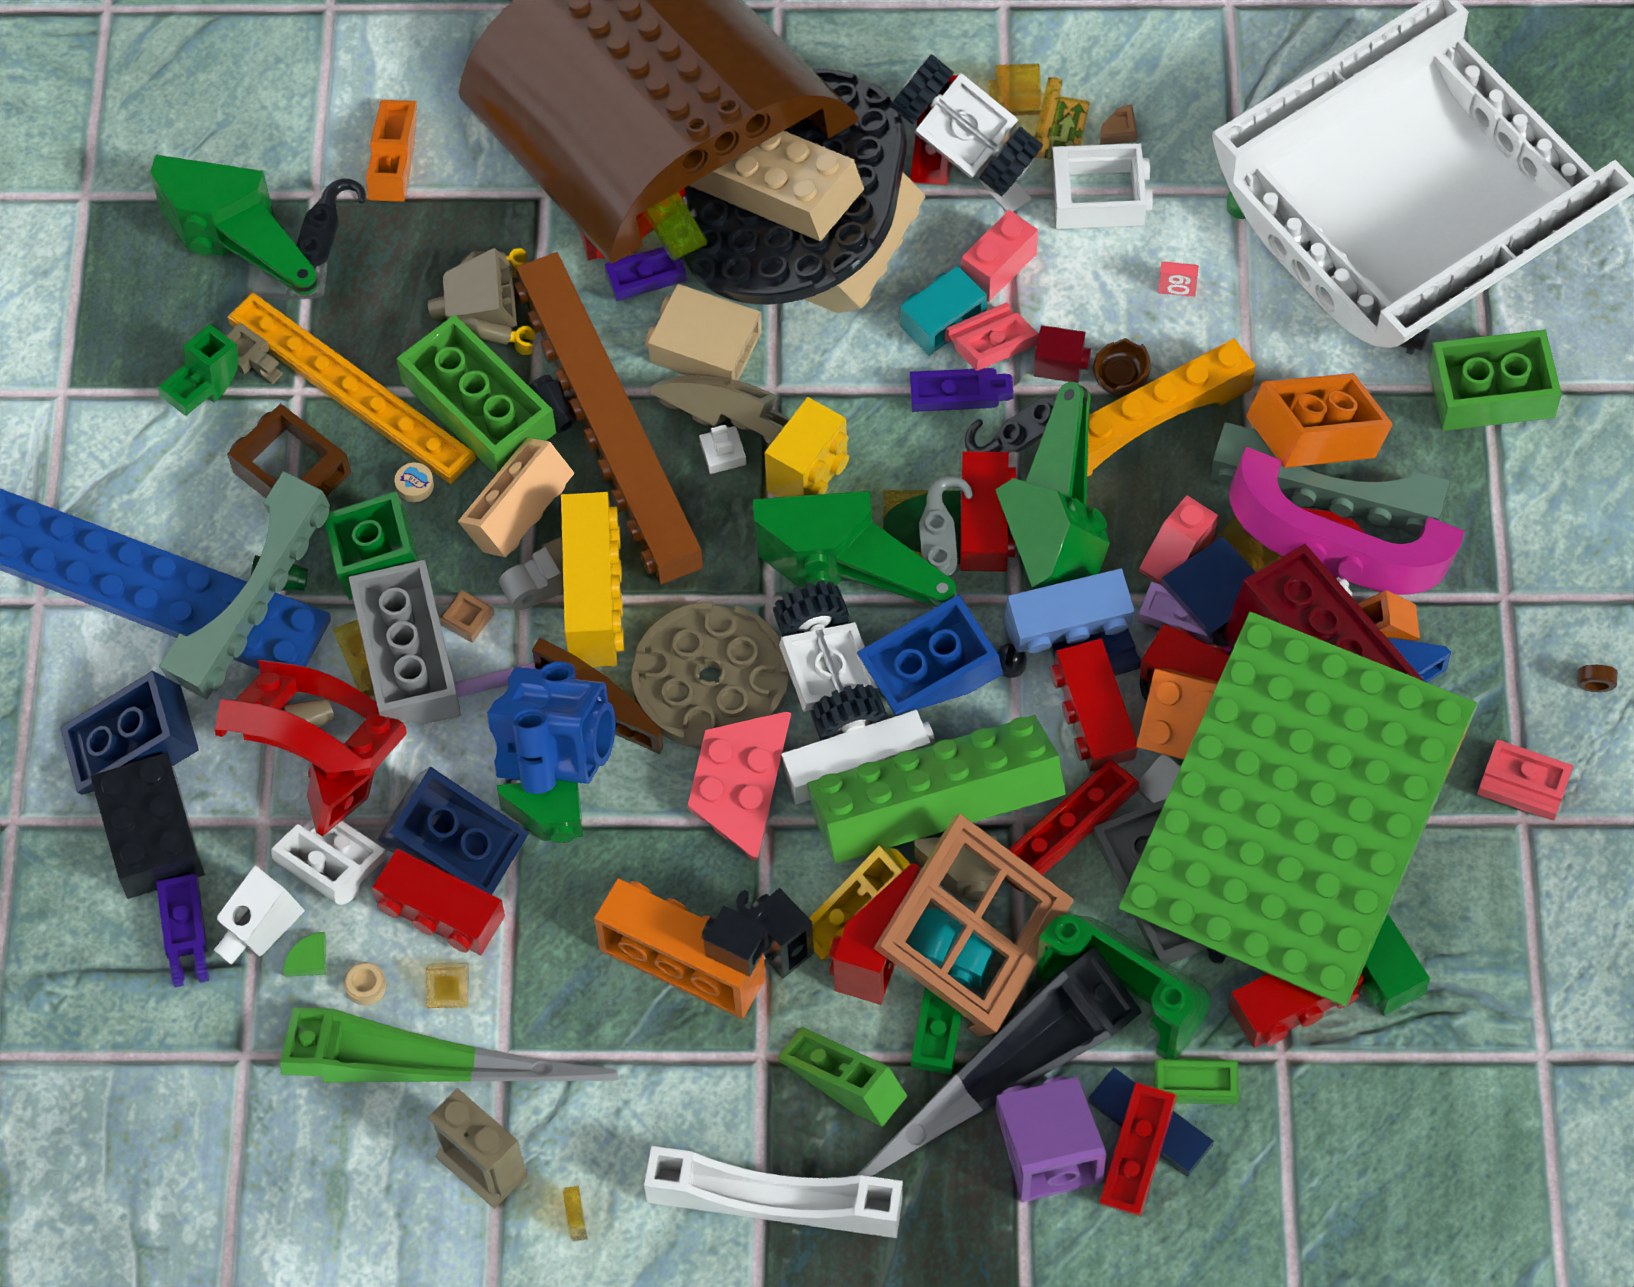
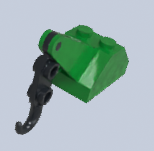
M157 154L150 170V176L162 216L188 251H193L199 255L214 254L220 256L233 252L300 295L311 294L318 287L315 268L327 261L339 224L335 203L337 195L344 190H353L357 193L360 204H364L366 199L364 187L359 182L343 178L333 181L326 186L321 198L306 213L297 244L295 245L273 217L274 212L263 171Z
M1067 382L1062 385L1056 399L1049 397L1041 398L1008 419L993 440L984 446H978L975 441L976 432L983 424L981 419H977L970 425L965 436V448L967 451L1020 452L1041 439L1027 480L1022 481L1013 478L996 489L1029 581L1034 589L1099 574L1110 545L1105 532L1107 522L1098 509L1087 506L1088 431L1091 395L1086 388L1075 382Z

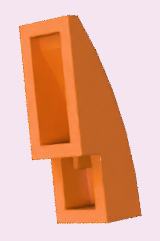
M382 99L380 101L370 141L371 158L366 174L368 200L405 202L414 149L417 101Z

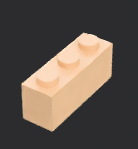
M526 438L458 520V523L483 553L506 558L509 553L518 547L521 538L530 527L541 519L544 510L552 500L564 491L566 483L575 473L551 442Z

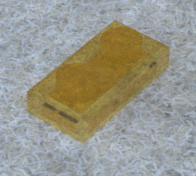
M358 619L333 628L334 636L356 688L369 697L375 695Z

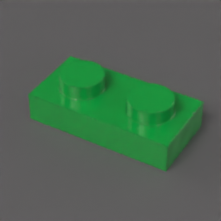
M926 987L924 989L911 1057V1068L952 1074L962 1014Z

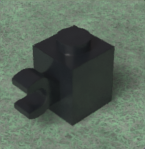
M743 890L736 899L737 911L723 905L717 917L711 916L703 928L701 938L704 939L706 957L750 977L769 944L768 926L760 923L768 913V900L763 899L756 909H748L745 905L749 900V892Z

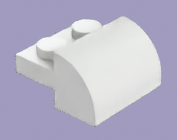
M311 819L304 827L297 824L272 848L271 854L274 862L336 904L344 905L359 895L360 884L385 860L386 850L343 821L322 837L316 833L313 819Z

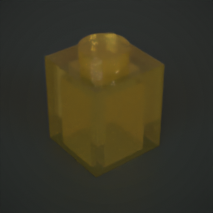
M1039 63L996 65L995 80H988L989 96L1014 116L1040 115L1041 81Z

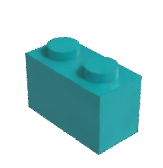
M956 266L948 273L943 272L939 274L927 288L920 293L909 295L900 306V327L928 355H931L948 343L945 340L947 327L986 311L987 294L959 266Z

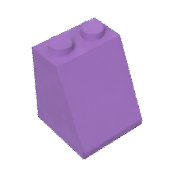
M1057 1076L1046 1080L1040 1086L1026 1088V1086L1022 1085L1014 1086L1003 1091L1001 1095H997L996 1113L1021 1203L1103 1184L1106 1152L1078 1077L1067 1079L1065 1076Z

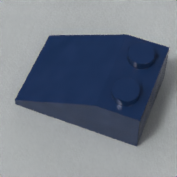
M153 670L60 727L76 791L81 795L94 791L90 778L91 775L168 752L174 766L199 751L181 685Z
M430 766L417 774L377 840L393 851L399 849L492 895L530 832Z

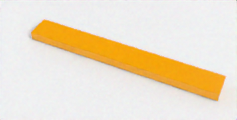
M254 292L227 316L229 324L236 327L241 323L265 339L269 345L270 350L268 352L421 464L427 466L450 485L476 460L474 451Z

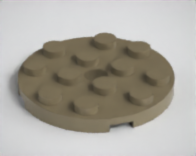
M700 602L675 609L657 620L647 630L636 648V655L631 670L636 703L660 728L662 735L685 746L701 748L705 730L777 714L780 711L789 685V671L779 646L781 639L763 618L737 605L735 608L713 605V602ZM715 668L721 672V675L718 678V682L700 680V673L704 669Z

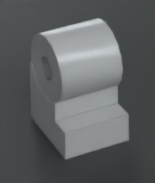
M546 547L533 553L532 560L525 564L511 567L499 578V585L514 610H524L534 605L536 606L564 592L561 573Z

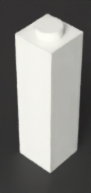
M914 710L782 753V771L795 805L810 800L807 782L817 780L826 774H837L857 768L863 763L891 758L904 751H914L935 744V738L929 722L922 723L918 711Z

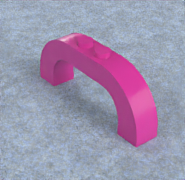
M1245 447L1230 484V504L1241 525L1256 540L1269 549L1285 556L1306 544L1333 576L1341 579L1345 578L1349 582L1374 591L1383 592L1388 590L1397 595L1416 594L1427 591L1438 585L1447 574L1462 543L1464 530L1428 517L1417 540L1414 542L1396 544L1375 538L1303 510L1293 504L1282 493L1278 485L1277 477L1282 460Z

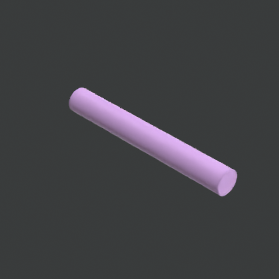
M534 663L518 666L521 668L536 669ZM514 668L454 682L457 697L509 685L508 678Z

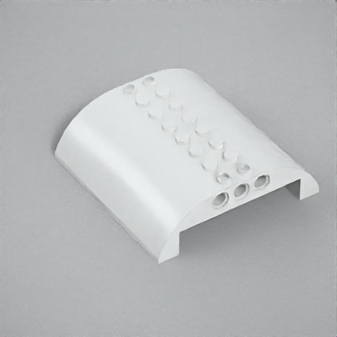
M1424 0L1218 128L1212 135L1217 158L1230 191L1249 224L1265 246L1336 322L1354 336L1376 347L1392 348L1403 344L1634 193V178L1616 160L1594 172L1463 39L1469 11L1458 0Z

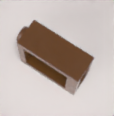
M281 403L272 412L265 413L258 421L257 426L245 437L237 439L227 453L233 473L265 498L277 480L252 461L285 430L289 431L322 457L300 480L322 490L327 497L351 474L347 454Z

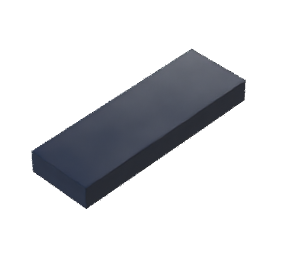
M1113 1067L1088 1097V1103L1122 1127L1135 1082ZM1173 1111L1160 1156L1186 1176H1189L1212 1148L1214 1140Z

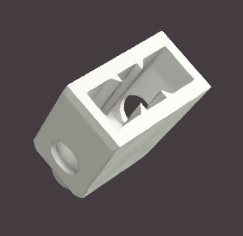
M255 865L217 917V921L228 932L213 950L231 965L246 947L256 955L262 956L305 910L284 887Z

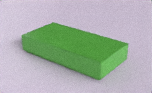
M1155 1059L1154 1088L1176 1094L1178 1097L1175 1104H1238V1060Z

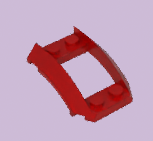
M258 660L260 674L235 700L220 699L215 724L216 736L223 737L228 731L243 733L244 740L275 746L308 760L325 771L326 778L334 780L344 771H354L355 777L372 774L407 734L406 726L402 721L380 716L377 702L346 682L312 668ZM296 692H302L339 703L360 714L366 720L343 744L316 725L281 710V708Z

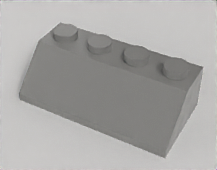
M421 560L350 576L349 582L379 715L422 725L461 716L426 561Z

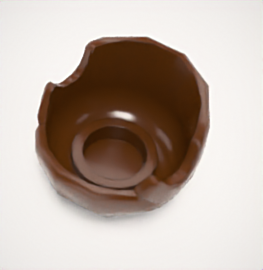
M1127 338L1106 344L1096 354L1093 365V373L1098 385L1106 392L1116 396H1125L1146 385L1151 372V361L1146 347L1143 344L1133 343Z

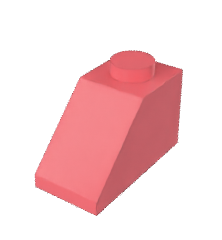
M1186 495L1164 521L1139 567V572L1161 585L1162 577L1214 541L1219 515Z

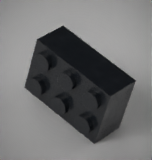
M168 752L90 776L117 875L127 899L156 891L157 880L195 873L197 877L205 875L177 776Z

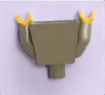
M496 248L489 251L471 252L457 267L446 271L443 275L444 295L428 301V310L432 319L439 321L447 318L448 320L455 314L480 339L507 345L508 342H513L514 348L519 354L529 355L533 353L534 345L521 340H535L534 330L529 326H522L516 332L511 331V327L517 326L513 276L517 277V266L528 263L526 251L522 248H516L510 252L509 256H506L504 252H499Z

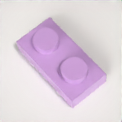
M1151 582L1139 611L1138 621L1157 628H1161L1163 624L1172 628H1183L1190 632L1195 639L1212 645L1215 637L1210 639L1162 585Z

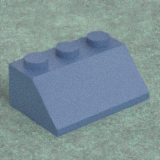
M1121 568L1009 595L1006 601L1003 626L1017 652L1028 650L1029 653H1040L1051 648V644L1067 641L1068 644H1077L1087 640L1092 634L1105 632L1106 635H1114L1123 632L1129 625H1132L1135 610Z

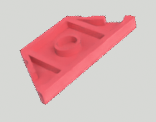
M781 712L705 730L687 809L701 821L709 823L715 832L725 840L729 839L743 850L750 860L756 862L760 853L782 758L781 754L783 753L791 719L790 712Z

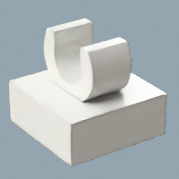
M726 425L711 428L710 433L699 435L700 445L710 474L747 465L745 452L736 426L727 428Z

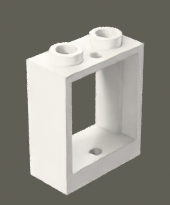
M1141 143L1053 147L1052 181L1056 229L1145 226L1146 211H1152L1153 197L1152 189H1145L1144 180H1150L1149 158L1142 157ZM1131 172L1133 201L1072 203L1070 175Z

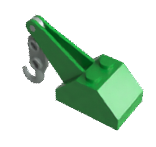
M956 476L941 477L930 486L927 494V504L919 522L922 557L872 522L870 491L753 499L758 557L800 588L806 587V583L810 582L815 586L818 581H825V584L833 582L834 585H838L844 578L938 607L956 596V584L949 576L957 568L954 520L942 502V493L947 488L957 487L964 492L967 499H971L973 497L972 489L965 480Z

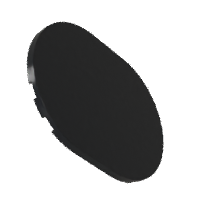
M812 69L858 115L859 121L829 139L807 117L784 130L854 159L864 187L861 194L821 242L694 187H685V195L682 197L678 213L677 238L688 268L700 283L716 294L730 300L762 305L783 304L806 299L835 287L855 274L874 256L887 237L893 223L907 148L906 131L901 115L890 107L892 103L890 96L875 83L869 84L858 79L856 74L831 69Z

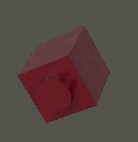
M1041 325L1035 352L1034 377L1079 383L1081 369L1088 370L1091 357V347H1085L1086 332Z

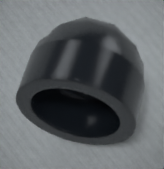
M1010 643L999 648L997 653L1003 671L1002 676L1007 678L1020 676L1026 669L1027 657L1025 652H1017L1014 645ZM1008 654H1014L1012 666L1005 664Z

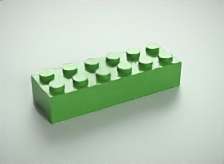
M1035 715L1018 717L1009 723L992 728L978 729L972 734L951 740H941L928 747L914 751H904L891 758L863 763L857 768L837 774H826L817 780L807 782L815 822L835 864L870 854L879 845L890 848L943 832L953 816L962 814L973 823L1066 795L1059 754Z

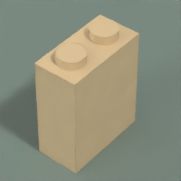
M677 284L672 296L667 295L663 300L660 309L661 318L657 326L652 325L649 328L645 339V346L648 347L650 363L684 375L716 376L738 381L762 333L761 311Z

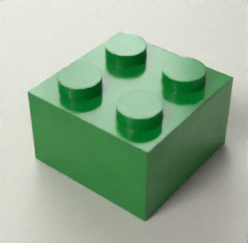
M397 491L329 512L328 518L325 521L326 531L336 573L349 600L353 599L349 582L350 576L419 561L409 518Z

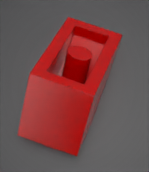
M311 764L308 771L310 782L307 798L317 834L323 837L368 800L374 772L369 775L355 777L354 771H344L334 780L326 778L325 771L315 764Z

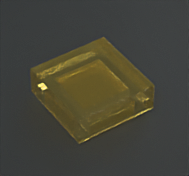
M579 1185L564 1188L563 1198L570 1238L573 1239V1242L586 1240L588 1236Z

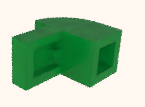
M211 324L183 345L185 365L158 386L159 396L185 416L207 398L212 402H216L229 387L237 371V344Z

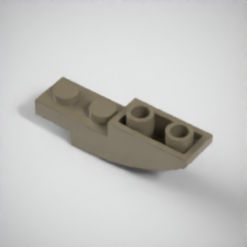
M683 375L665 378L654 384L649 392L659 397L660 403L672 409H682L690 413L692 419L699 424L717 426L730 418V422L734 426L758 432L764 436L763 439L769 444L774 441L790 420L787 416L772 409L777 395L759 387L723 377Z

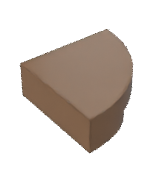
M1132 104L1116 109L1115 113L1103 123L1100 145L1137 142V130Z

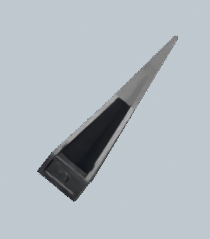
M1089 946L1061 970L1056 971L856 1176H873L949 1129L996 1103L997 1095H1001L1006 1089L1020 1085L1025 1086L1113 1037L1142 1013L1141 1009L1095 946Z

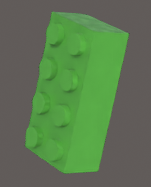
M455 314L396 358L401 382L469 449L474 451L475 455L495 475L526 438L546 441L556 434L553 409Z

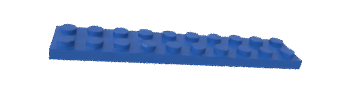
M0 488V570L175 638L178 637L179 633L188 636L214 620L232 603L247 583V581ZM275 592L268 603V611L265 618L259 625H254L247 636V644L244 651L238 658H233V660L259 670L258 660L306 667L331 622L330 613Z

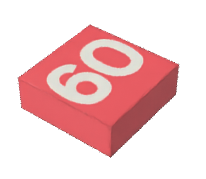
M1161 262L1158 293L1195 297L1199 265Z

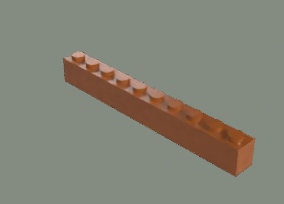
M558 252L517 266L518 282L514 283V290L521 305L527 303L530 309L527 312L530 326L535 333L541 332L544 339L541 341V347L548 363L555 362L558 370L554 371L556 380L559 381L563 392L568 390L572 398L568 401L572 415L576 422L583 421L586 427L583 430L585 442L589 450H597L600 457L597 460L600 474L605 482L611 480L615 488L611 491L617 510L619 512L625 510L629 518L626 521L629 535L634 543L640 541L644 551L640 552L646 571L648 574L654 572L660 585L703 569L701 548Z

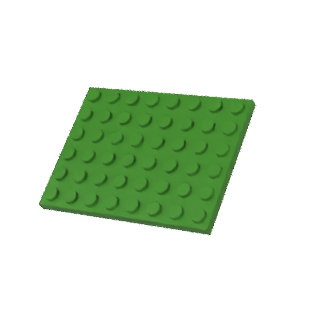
M1249 612L1118 909L1347 1007L1476 712L1477 702Z

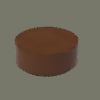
M1607 665L1582 666L1577 670V685L1582 690L1589 692L1611 691L1617 687L1618 671Z

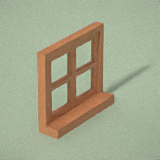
M962 814L953 816L874 949L968 1018L970 1023L967 1029L980 1038L997 1033L1037 964L1039 937L1053 919L1067 913L1074 899ZM963 846L997 871L973 912L939 887ZM1005 877L1039 902L1015 943L981 918ZM929 901L964 926L940 968L905 943ZM972 933L1006 957L982 999L948 975Z

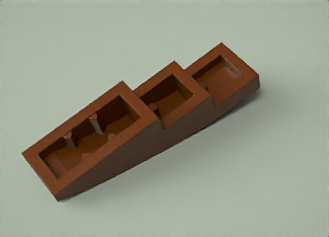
M539 637L532 649L536 669L541 670L543 666L552 662H567L574 666L576 679L604 682L607 688L608 702L612 704L615 712V735L658 754L661 753L663 741L660 728L630 696L608 677L577 656Z

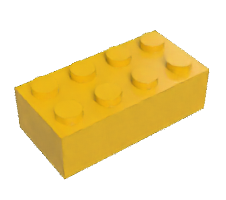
M608 492L562 494L564 624L567 649L569 653L577 656L593 668L618 666L617 652L624 651V631L621 617H623V599L620 583H622L621 559H619L621 536L620 526H618L617 506L610 507Z

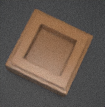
M461 590L439 620L441 626L473 643L495 613L492 606Z

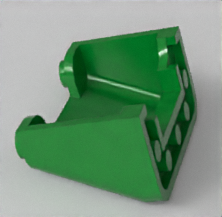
M1064 914L1053 919L1038 940L1036 977L1045 983L1056 971L1061 970L1089 946H1095L1123 986L1152 1005L1155 1015L1150 1021V1027L1157 1031L1159 1035L1156 1054L1163 1059H1177L1208 1016L1211 1006V997L1208 990L1197 981L1170 964L1160 961L1151 952L1096 918Z

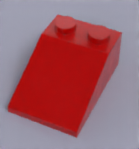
M911 863L846 923L842 936H834L828 958L832 959L829 975L834 976L836 992L882 1005L895 964L876 951L874 947L918 876L920 865Z

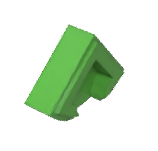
M325 932L311 934L294 945L284 963L283 972L285 977L326 975Z

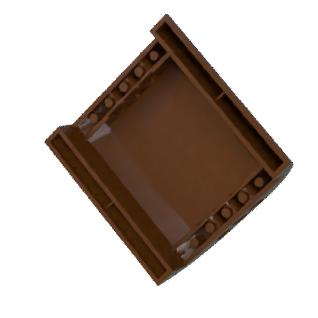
M514 0L488 25L476 42L466 62L459 87L460 99L611 265L643 247L636 219L638 214L806 117L828 139L859 121L858 115L743 0Z

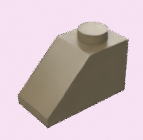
M941 837L914 840V862L920 865V868H923ZM963 846L940 884L956 898L979 901L997 871Z

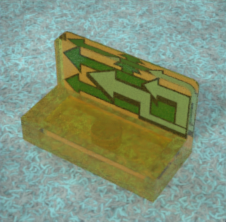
M1048 77L1034 136L1043 144L1041 150L1036 155L1037 158L1052 160L1053 147L1081 146L1090 102L1062 96L1063 79Z

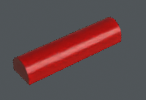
M1112 759L1108 760L1008 850L1043 876L1085 839L1096 825L1103 823L1140 789L1139 781ZM1005 877L1008 883L1012 885L1015 889H1017L1020 892H1024L1022 889H1020L1018 886H1016L1014 883H1012Z

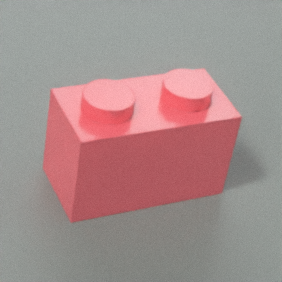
M1009 209L961 257V269L987 294L988 302L1037 255L1038 229Z

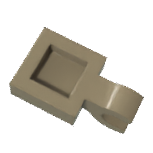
M241 323L227 335L229 339L237 344L238 371L245 375L253 367L264 380L272 385L283 375L279 369L275 368L279 364L278 361L271 355L266 354L270 348L265 339Z

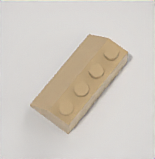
M902 173L893 223L878 251L860 270L842 283L804 300L836 313L859 310L869 302L871 298L870 292L877 280L886 272V264L893 252L902 244V236L909 224L918 216V208L926 196L904 173Z

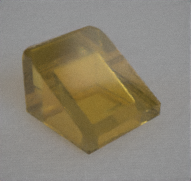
M469 963L428 964L426 966L427 1008L468 1007Z

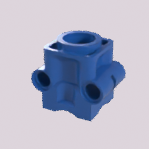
M552 662L543 666L541 670L515 667L508 678L509 686L507 691L493 702L487 712L489 729L497 746V754L494 760L496 777L519 780L522 789L532 794L548 792L554 788L557 780L590 784L599 766L605 765L608 761L615 738V712L612 704L608 702L606 684L604 682L576 679L574 666L567 662Z

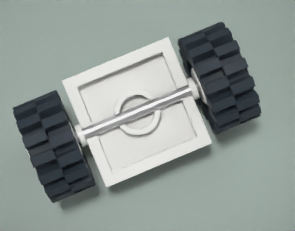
M930 54L920 68L915 70L902 86L903 89L890 104V107L908 122L914 124L932 102L930 105L932 107L931 111L919 124L914 133L969 178L976 174L990 155L994 157L979 176V179L1002 197L1026 171L1031 161L1041 150L1043 144L1020 126L1008 141L1002 145L1000 142L1018 119L962 73L958 75L942 96L940 94L936 96L954 72L933 54Z
M818 581L813 586V583L810 582L806 583L805 588L800 589L799 586L793 588L794 593L792 594L788 592L783 594V600L778 599L775 603L776 607H773L774 616L782 635L779 646L803 712L811 710V717L820 741L888 719L879 695L880 690L857 655V652L865 647L856 623L847 624L849 621L848 617L850 616L838 585L835 586L833 582L825 584V581Z

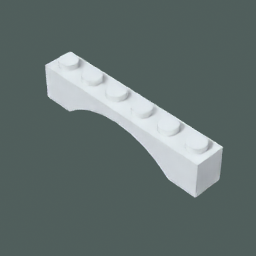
M651 1146L644 1183L647 1203L897 1238L903 1199L902 1181L863 1175L842 1178H801L774 1175L728 1165L692 1151Z

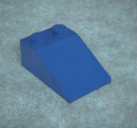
M960 595L953 597L857 652L858 657L895 716L970 694L1003 675L998 653Z

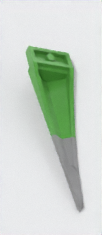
M293 1007L280 1060L281 1075L323 1076V1082L618 1080V1071L615 1069L542 1060L472 1047L402 1030L328 1008Z

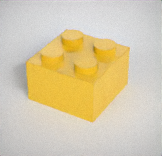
M807 397L764 452L767 492L776 497L825 494L828 482L834 474L840 475L849 461V455H847L849 436L847 435L846 418Z

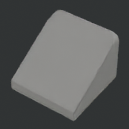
M1161 754L1139 780L1140 789L1138 793L1151 804L1167 799L1181 766L1169 755Z

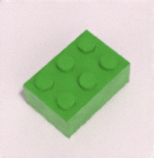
M1546 329L1433 342L1428 370L1442 431L1556 417L1562 393Z

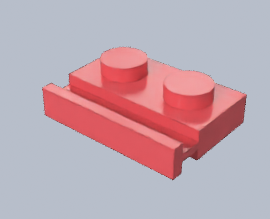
M1007 302L947 327L945 332V340L947 342L952 341L955 344V350L976 371L1037 346L1039 334L1017 312L1013 313L1010 310V305Z
M1496 739L1477 795L1554 821L1574 765Z

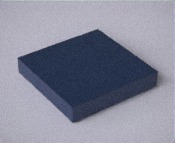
M1222 536L1162 577L1161 585L1212 639L1225 630L1244 579L1256 572Z

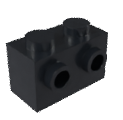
M778 888L771 895L764 894L759 897L750 909L758 908L763 899L768 900V913L760 921V923L768 926L769 944L764 951V964L766 966L769 963L784 979L814 954L812 921L781 888Z

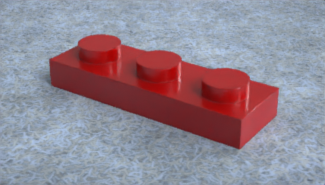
M1135 1083L1099 1201L1100 1205L1138 1217L1142 1216L1178 1097L1176 1094Z

